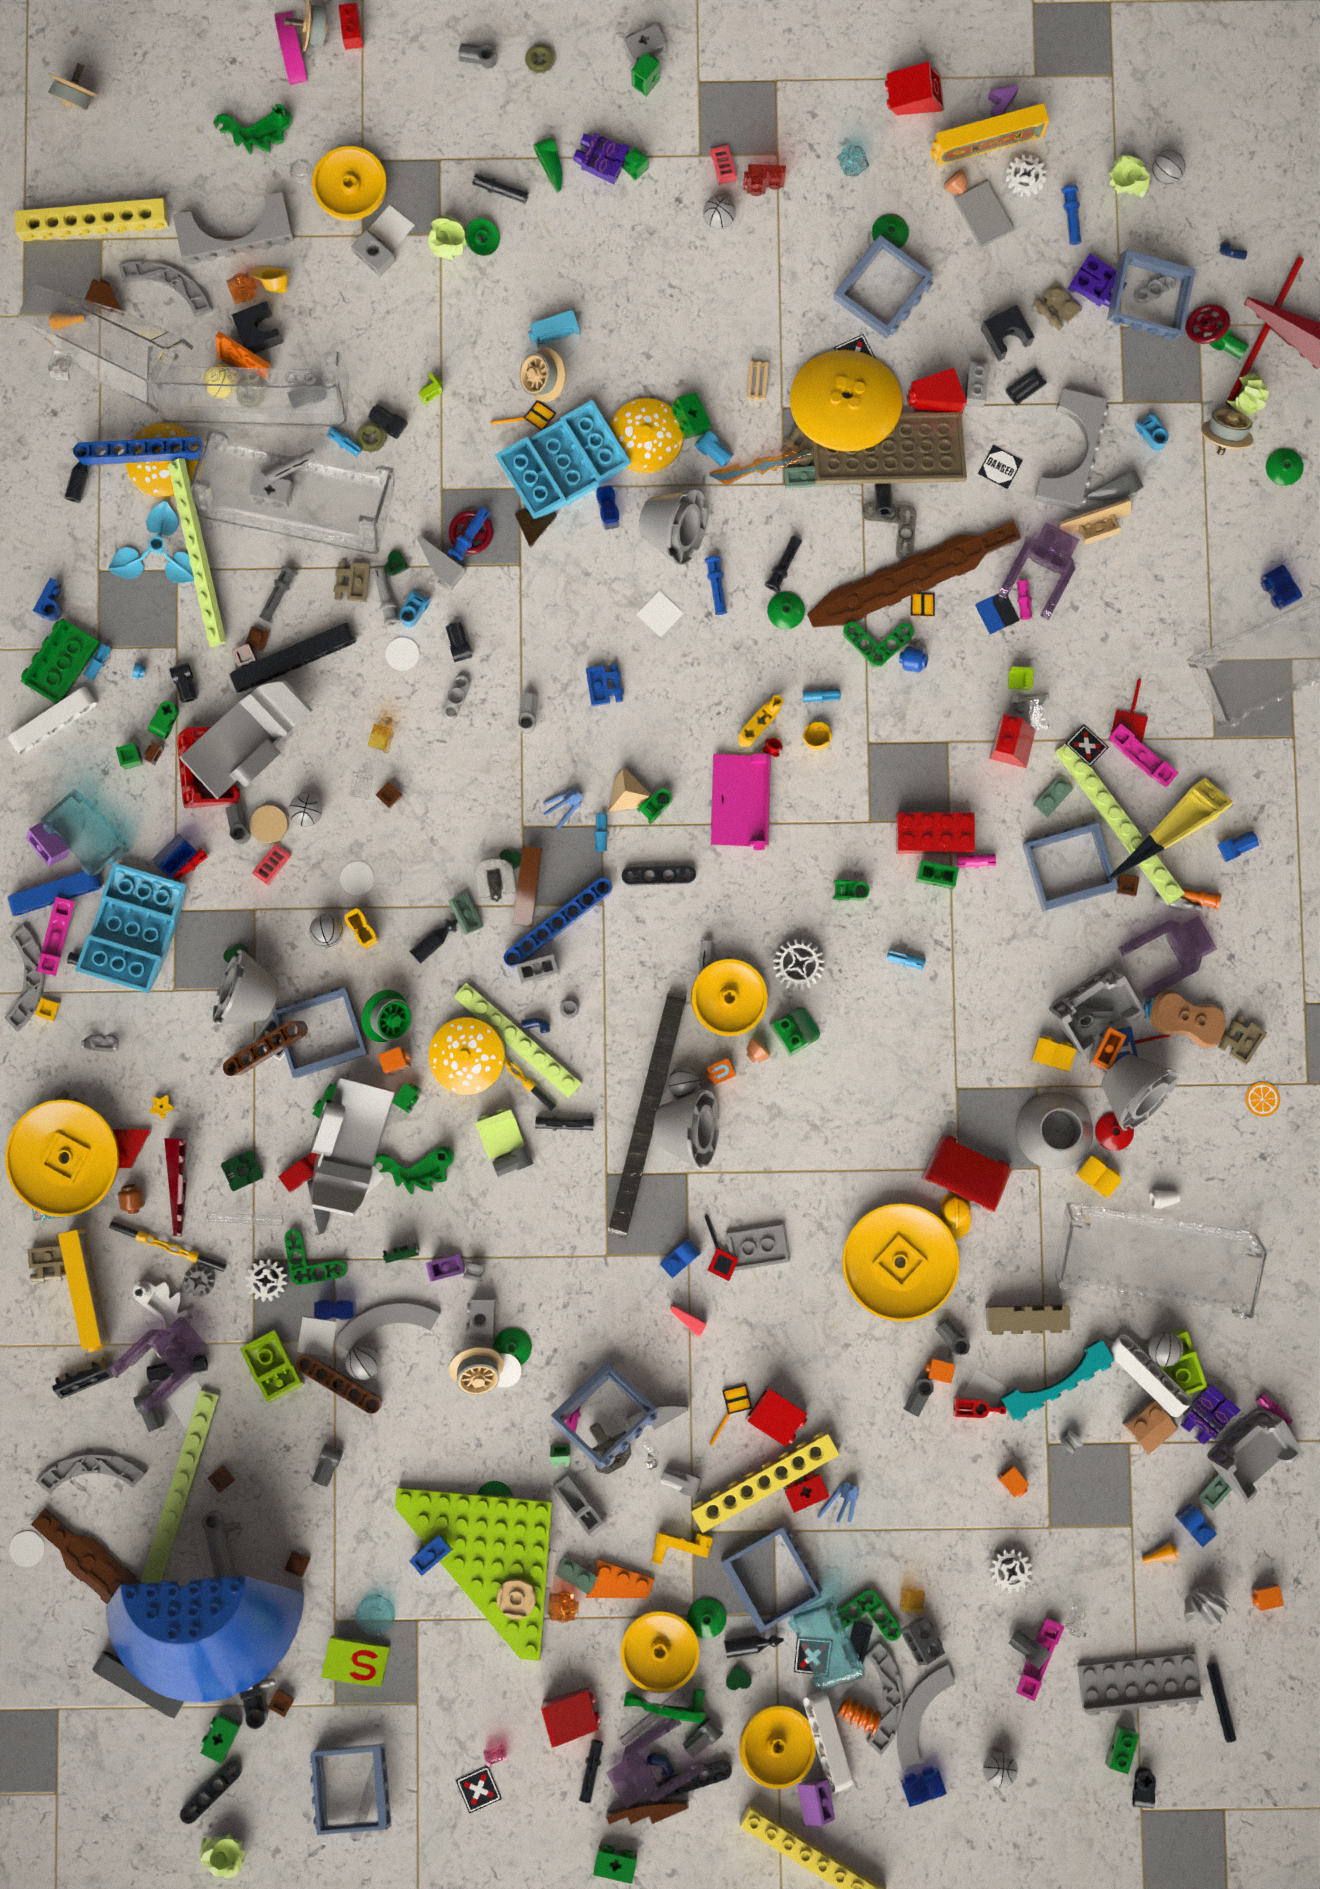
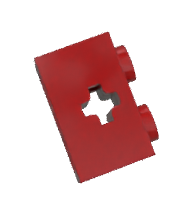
M357 2L339 4L342 40L345 50L364 48Z
M811 1472L804 1476V1480L800 1482L795 1480L784 1488L794 1513L830 1497L819 1473ZM805 1486L807 1489L811 1488L807 1496L804 1493L800 1494Z

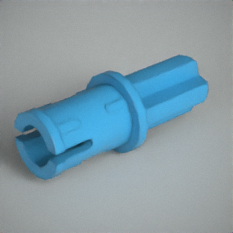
M334 426L329 429L327 437L338 443L340 448H345L354 456H358L361 453V446L351 440L349 435L343 434Z
M101 644L83 673L84 676L94 681L101 667L105 666L103 663L111 652L109 646Z
M820 688V690H803V703L817 701L822 703L823 701H834L841 698L839 689L822 690Z
M605 813L596 814V832H594L595 851H607V834L609 832H607V814Z
M889 950L887 953L888 961L902 964L903 967L910 966L920 970L924 968L923 965H925L926 958L909 955V952L905 954L894 950Z

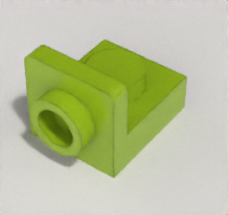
M431 372L428 373V377L432 384L423 386L420 392H418L419 398L424 405L443 393L441 380L437 375L434 377Z

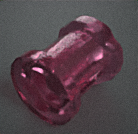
M503 1744L489 1751L487 1749L484 1750V1757L488 1768L492 1767V1764L508 1761Z

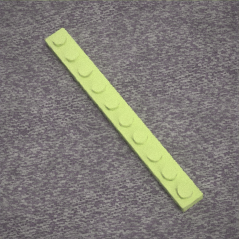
M178 458L168 464L169 474L171 475L173 492L175 493L181 527L184 532L190 566L192 567L198 602L202 611V619L205 624L206 637L210 647H217L226 642L185 458Z
M1066 744L1055 751V754L1131 855L1145 839L1094 770ZM1156 854L1138 864L1167 905H1170L1185 894Z
M204 1390L199 1392L141 1578L142 1582L155 1583L163 1581L220 1397L218 1394Z

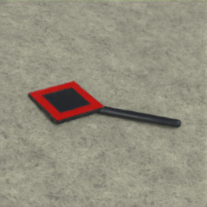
M705 1215V1220L716 1248L707 1271L730 1281L739 1258L719 1248L709 1217Z

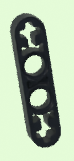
M691 866L629 867L622 872V881L630 886L689 884L696 878V871ZM666 870H671L674 873L672 880L668 881L663 878V873ZM676 870H680L679 874H684L685 870H689L690 873H693V876H690L689 880H686L685 876H679L680 880H676ZM630 871L633 875H638V871H641L642 882H638L639 878H632V881H628L625 875H628ZM646 871H652L655 874V878L652 881L644 879Z
M234 1760L228 1762L180 1811L182 1822L185 1824L195 1822L238 1779L242 1773V1766L239 1762ZM229 1767H236L235 1773L237 1775L233 1773L226 1779L224 1776L229 1772ZM215 1780L223 1782L222 1790L214 1789L213 1782ZM201 1794H206L209 1797L208 1804L203 1805L199 1802L198 1798ZM196 1805L197 1809L192 1814L194 1818L191 1816L187 1818L185 1816L187 1811H190Z
M719 1760L663 1778L658 1782V1794L662 1798H671L724 1781L731 1776V1765L726 1760ZM721 1765H723L724 1768L728 1767L725 1775H722V1772L715 1773V1776L717 1778H713V1773L710 1768L714 1767L715 1772L720 1770ZM701 1771H707L710 1774L707 1781L699 1779L698 1775ZM682 1777H688L691 1780V1784L688 1787L680 1785L679 1781ZM673 1780H676L679 1790L675 1791L674 1786L669 1788V1793H666L665 1790L661 1791L664 1783H667V1786L674 1785Z

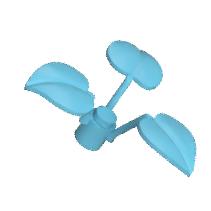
M166 501L154 507L147 517L146 526L148 531L158 535L153 536L149 540V547L139 558V554L135 549L129 547L122 548L116 552L108 567L113 574L121 578H136L143 572L144 566L141 561L149 552L154 554L163 553L170 561L165 566V573L170 581L179 584L194 582L189 555L184 552H177L172 559L165 550L164 540L161 538L162 534L165 536L172 535L178 528V518Z

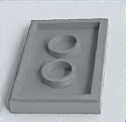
M988 181L955 197L954 201L980 248L1013 232L1014 228Z
M784 1224L726 1233L729 1254L739 1258L734 1271L790 1262Z

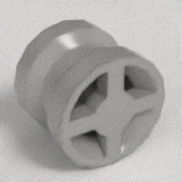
M466 1262L467 1270L463 1278L482 1281L483 1277L481 1274L485 1266Z
M1071 1429L1065 1437L1059 1439L1070 1454L1075 1453V1449L1083 1445V1442Z

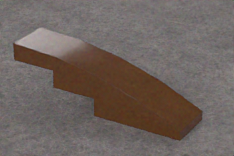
M523 846L513 924L532 927L542 855L541 848Z
M677 1799L644 1801L606 1813V1818L609 1825L628 1817L630 1824L647 1817L654 1824L689 1809V1803L687 1800Z

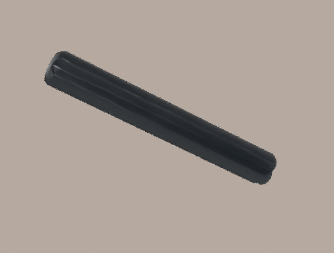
M1207 1664L1225 1741L1227 1743L1235 1742L1236 1735L1218 1664Z

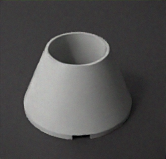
M688 489L649 498L642 508L639 519L641 536L675 564L684 565L691 561L692 557L690 556L694 551H698L702 543L708 514L707 507H704L703 500L706 499L704 494L697 489Z
M239 949L237 951L239 953L238 956L233 955L221 980L216 995L219 996L218 1006L214 1005L212 1015L213 1022L216 1024L265 1021L274 1007L278 995L279 982L243 950Z
M1131 1054L1119 1059L1107 1071L1101 1083L1119 1126L1123 1130H1127L1126 1127L1133 1129L1155 1113L1165 1102L1162 1098L1168 1091L1171 1093L1178 1081V1073L1173 1069Z
M701 1090L661 1105L656 1112L654 1120V1139L657 1146L697 1168L707 1167L714 1156L719 1136V1130H715L716 1119H719V1110L714 1094L709 1090Z
M1059 1092L1044 1093L1031 1099L1022 1108L1016 1122V1139L1023 1154L1032 1163L1046 1169H1064L1079 1162L1088 1152L1093 1139V1124L1086 1108L1074 1097ZM1051 1112L1064 1114L1073 1125V1137L1070 1143L1062 1149L1050 1146L1042 1135L1043 1121Z

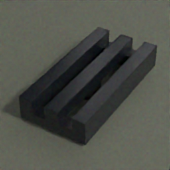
M1035 368L1007 388L1005 392L1017 406L1045 386L1047 382L1042 379V375ZM1032 376H1035L1034 379H1032L1030 382H1028L1027 384H1025V385H1024L1023 387H1021L1019 390H1017V391L1014 392L1013 394L1011 393L1013 390H1015V389H1016L1017 387H1019L1021 384H1023L1024 382H1026V381H1027L1028 379H1030ZM1039 381V384L1028 391L1022 397H1020L1019 399L1015 398L1020 393L1029 388L1031 385Z

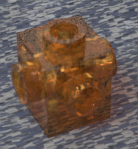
M238 273L233 278L226 280L235 304L242 301L248 302L253 297H256L254 290L257 289L254 278L250 279L248 273Z
M560 1592L559 1594H549L548 1614L551 1621L562 1623L574 1621L575 1613L579 1611V1603L575 1600L573 1593Z

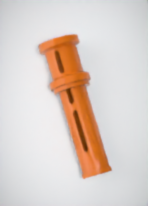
M1181 888L1185 894L1180 898L1195 902L1200 906L1214 907V910H1218L1221 893L1213 894L1205 892L1203 889L1194 891Z

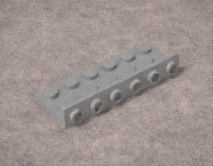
M1195 1652L1077 1665L1082 1709L1091 1716L1099 1715L1101 1711L1119 1713L1120 1709H1128V1711L1140 1710L1139 1707L1157 1709L1159 1705L1166 1704L1168 1707L1179 1706V1703L1184 1702L1188 1705H1195L1199 1703L1198 1701L1204 1700L1200 1690Z

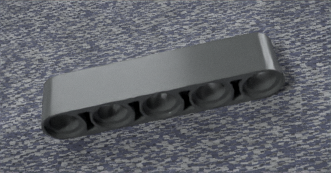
M102 1651L92 1668L93 1672L168 1717L175 1718L185 1702L165 1697L146 1687L127 1670L120 1658L107 1651Z

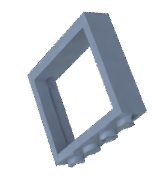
M880 235L834 293V300L887 339L898 331V324L909 317L911 313L909 310L912 306L916 307L920 303L923 292L930 290V287L933 285L934 275ZM882 249L923 278L922 282L888 325H885L847 296L848 292Z
M1131 250L1124 251L1119 255L1107 320L1113 321L1115 325H1127L1132 330H1145L1150 335L1159 334L1163 335L1165 339L1175 340L1184 333L1196 269ZM1128 265L1181 280L1172 327L1118 313Z
M1086 822L1081 824V828L1069 827L1063 829L1064 833L1060 834L1051 832L1045 834V838L1039 840L1038 837L1028 839L1027 843L1023 845L1042 912L1119 889L1116 878L1108 881L1109 876L1114 871L1099 823ZM1092 832L1107 884L1047 901L1031 849Z
M342 986L333 988L331 993L325 995L324 992L313 995V999L307 1001L305 998L294 1001L295 1005L289 1007L287 1004L281 1005L276 1008V1011L272 1012L276 1027L279 1028L284 1025L282 1018L284 1016L343 997L359 1045L357 1049L300 1068L297 1066L291 1045L284 1049L294 1079L369 1055L347 988H342Z
M606 1362L551 1414V1421L602 1470L605 1466H610L615 1460V1456L619 1452L623 1453L633 1439L639 1438L647 1425L651 1426L656 1421L657 1408ZM610 1379L646 1414L600 1457L564 1421Z
M783 1525L721 1559L725 1571L760 1633L822 1598L820 1592L823 1590L818 1580L813 1581L810 1574L813 1572L809 1564L803 1563L800 1558L803 1554L799 1546L793 1545L791 1542L793 1536L789 1528L784 1529ZM781 1534L812 1593L763 1620L731 1562Z
M385 1743L324 1748L311 1752L309 1766L312 1767L310 1784L311 1788L314 1789L312 1807L315 1809L316 1817H314L313 1824H315L317 1835L387 1830L392 1826ZM373 1752L378 1821L328 1825L323 1756Z

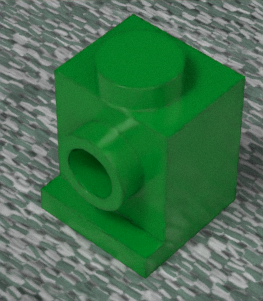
M635 147L625 156V165L622 168L636 181L649 169L648 159Z
M412 1082L410 1085L404 1083L392 1103L410 1114L412 1110L409 1107L410 1105L413 1107L420 1097L417 1095L421 1088Z

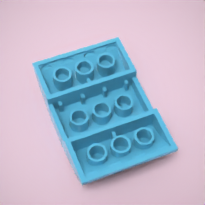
M593 400L562 416L560 421L528 438L527 436L495 454V457L533 519L547 515L580 499L609 481L631 464V461Z
M113 862L101 896L102 901L90 935L88 934L75 971L149 994L170 948L180 917L187 885Z

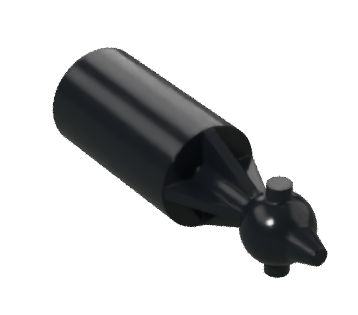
M87 451L83 452L81 456H85ZM80 461L71 471L64 499L74 503H81L89 475L87 465H83Z
M891 483L875 484L876 513L879 516H889L893 513Z
M457 918L454 920L446 919L444 921V928L431 931L409 951L420 964L444 944L449 931L454 933L457 931Z
M753 1635L724 1640L727 1658L757 1654L769 1645L777 1647L784 1641V1638L772 1635L769 1639Z

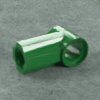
M1230 329L1222 338L1209 343L1212 348L1219 351L1224 350L1239 360L1249 347V344L1234 336Z

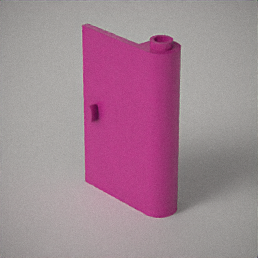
M713 754L711 845L753 847V850H765V847L769 846L771 755Z

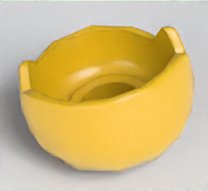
M815 721L806 726L802 737L805 744L811 749L822 750L830 744L832 731L824 722Z

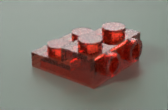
M748 164V171H744L743 190H747V194L752 196H760L765 194L766 187L773 190L784 188L786 166Z

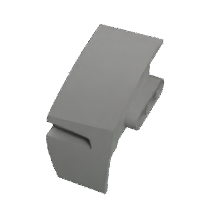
M284 679L263 683L243 697L179 758L212 795L218 799L237 780L246 787L281 753L275 745L313 709Z
M339 1077L332 1102H325L311 1143L310 1152L317 1154L313 1172L311 1208L353 1216L357 1212L369 1186L371 1170L394 1090Z

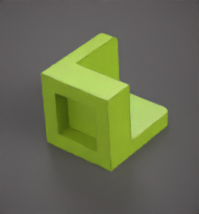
M1011 666L1008 672V689L1031 690L1033 687L1034 668Z

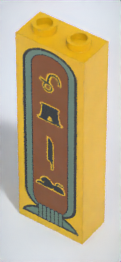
M1044 103L938 132L931 149L932 159L936 160L937 166L1043 137L1049 123Z
M79 1229L60 1233L58 1237L82 1350L88 1349V1352L105 1349L104 1345L109 1344L110 1341L86 1229Z

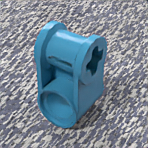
M1149 413L1147 418L1135 423L1137 432L1145 439L1150 448L1160 451L1165 447L1169 434L1155 414ZM1155 437L1162 438L1163 442H1157Z
M416 589L412 590L406 603L400 610L401 622L406 627L415 626L431 602V598L422 596L417 593ZM408 613L414 615L410 620L404 619V616Z

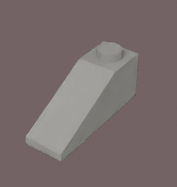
M418 535V543L438 580L437 583L444 589L448 587L450 590H453L464 576V568Z

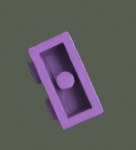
M48 819L28 830L26 839L48 867L68 856L71 849L69 842L59 834L57 827L51 824Z
M808 1779L797 1785L805 1825L823 1826L835 1820L828 1779Z

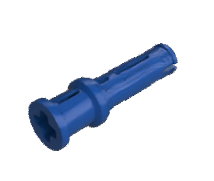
M1075 185L1066 186L1061 189V193L1064 194L1063 208L1067 214L1070 245L1082 243L1078 217L1080 202L1077 200L1078 186Z
M479 508L464 533L456 538L457 542L453 548L448 550V554L456 560L462 561L467 549L471 548L473 538L490 515L486 508Z
M720 556L705 559L708 567L707 578L711 581L715 615L727 613L722 585L724 573L721 572Z

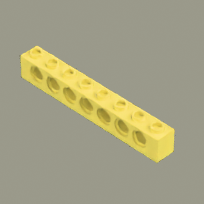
M163 198L14 211L16 234L23 241H32L36 238L45 240L52 237L68 238L70 235L88 236L92 233L100 235L107 234L108 232L124 233L126 230L143 231L149 228L160 230L163 227H168L167 205ZM146 214H151L149 218H144ZM128 215H133L131 219L125 220ZM109 217H114L112 221L107 222ZM95 218L93 223H88L90 219ZM77 220L75 224L70 225L71 221ZM58 222L56 226H51L52 223ZM36 223H40L37 228H33Z
M817 1433L809 1443L806 1444L804 1441L796 1445L795 1451L782 1453L778 1456L779 1460L773 1463L771 1461L766 1462L758 1472L755 1473L753 1470L745 1474L744 1480L740 1482L735 1480L727 1485L728 1489L722 1492L717 1490L709 1495L710 1499L704 1502L702 1499L694 1503L691 1513L702 1533L839 1456L828 1433ZM814 1446L821 1449L820 1454L816 1457L810 1455V1449ZM796 1456H801L804 1459L801 1466L793 1464V1459ZM778 1466L786 1467V1474L783 1476L777 1475L776 1468ZM764 1475L770 1479L769 1483L765 1486L760 1485L758 1482L759 1478ZM745 1485L752 1487L753 1490L750 1495L742 1494L741 1490ZM732 1495L736 1500L734 1504L727 1505L724 1502L725 1497ZM710 1505H716L718 1512L711 1515L707 1512V1508Z
M749 1804L740 1820V1827L838 1889H885Z

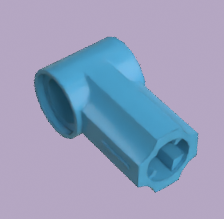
M709 430L695 443L696 448L702 454L710 456L722 468L733 457V454Z

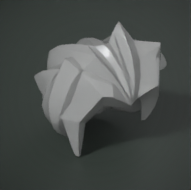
M1209 1584L1193 1590L1191 1595L1184 1599V1618L1186 1622L1196 1620L1200 1623L1204 1621L1211 1625L1213 1623L1222 1624L1221 1618H1223V1615H1228L1227 1608L1230 1605L1224 1597L1225 1592L1218 1585Z

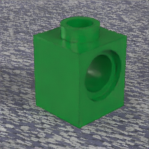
M135 743L116 747L120 766L125 770L144 765L140 748Z

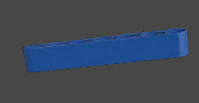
M197 437L80 442L74 446L73 454L83 465L174 461L178 458L198 460L206 455V448ZM180 446V449L174 452V449ZM199 446L197 450L192 451L193 447ZM162 447L161 451L155 453L157 448ZM143 448L141 453L136 454L139 449ZM124 449V452L118 455V452ZM103 450H106V452L100 456V453ZM87 451L85 456H81L83 452Z
M606 878L596 880L508 949L504 954L505 963L511 968H516V964L525 962L609 896L612 891L611 882ZM601 883H606L609 886L606 892L598 890V886ZM585 895H592L594 900L592 903L586 904L583 902V897ZM572 906L579 909L575 916L568 914V909ZM556 918L563 920V925L559 928L553 926V921ZM541 930L548 932L546 939L538 938V933ZM531 942L533 943V949L531 951H524L523 944ZM510 954L518 955V960L515 963L508 962Z

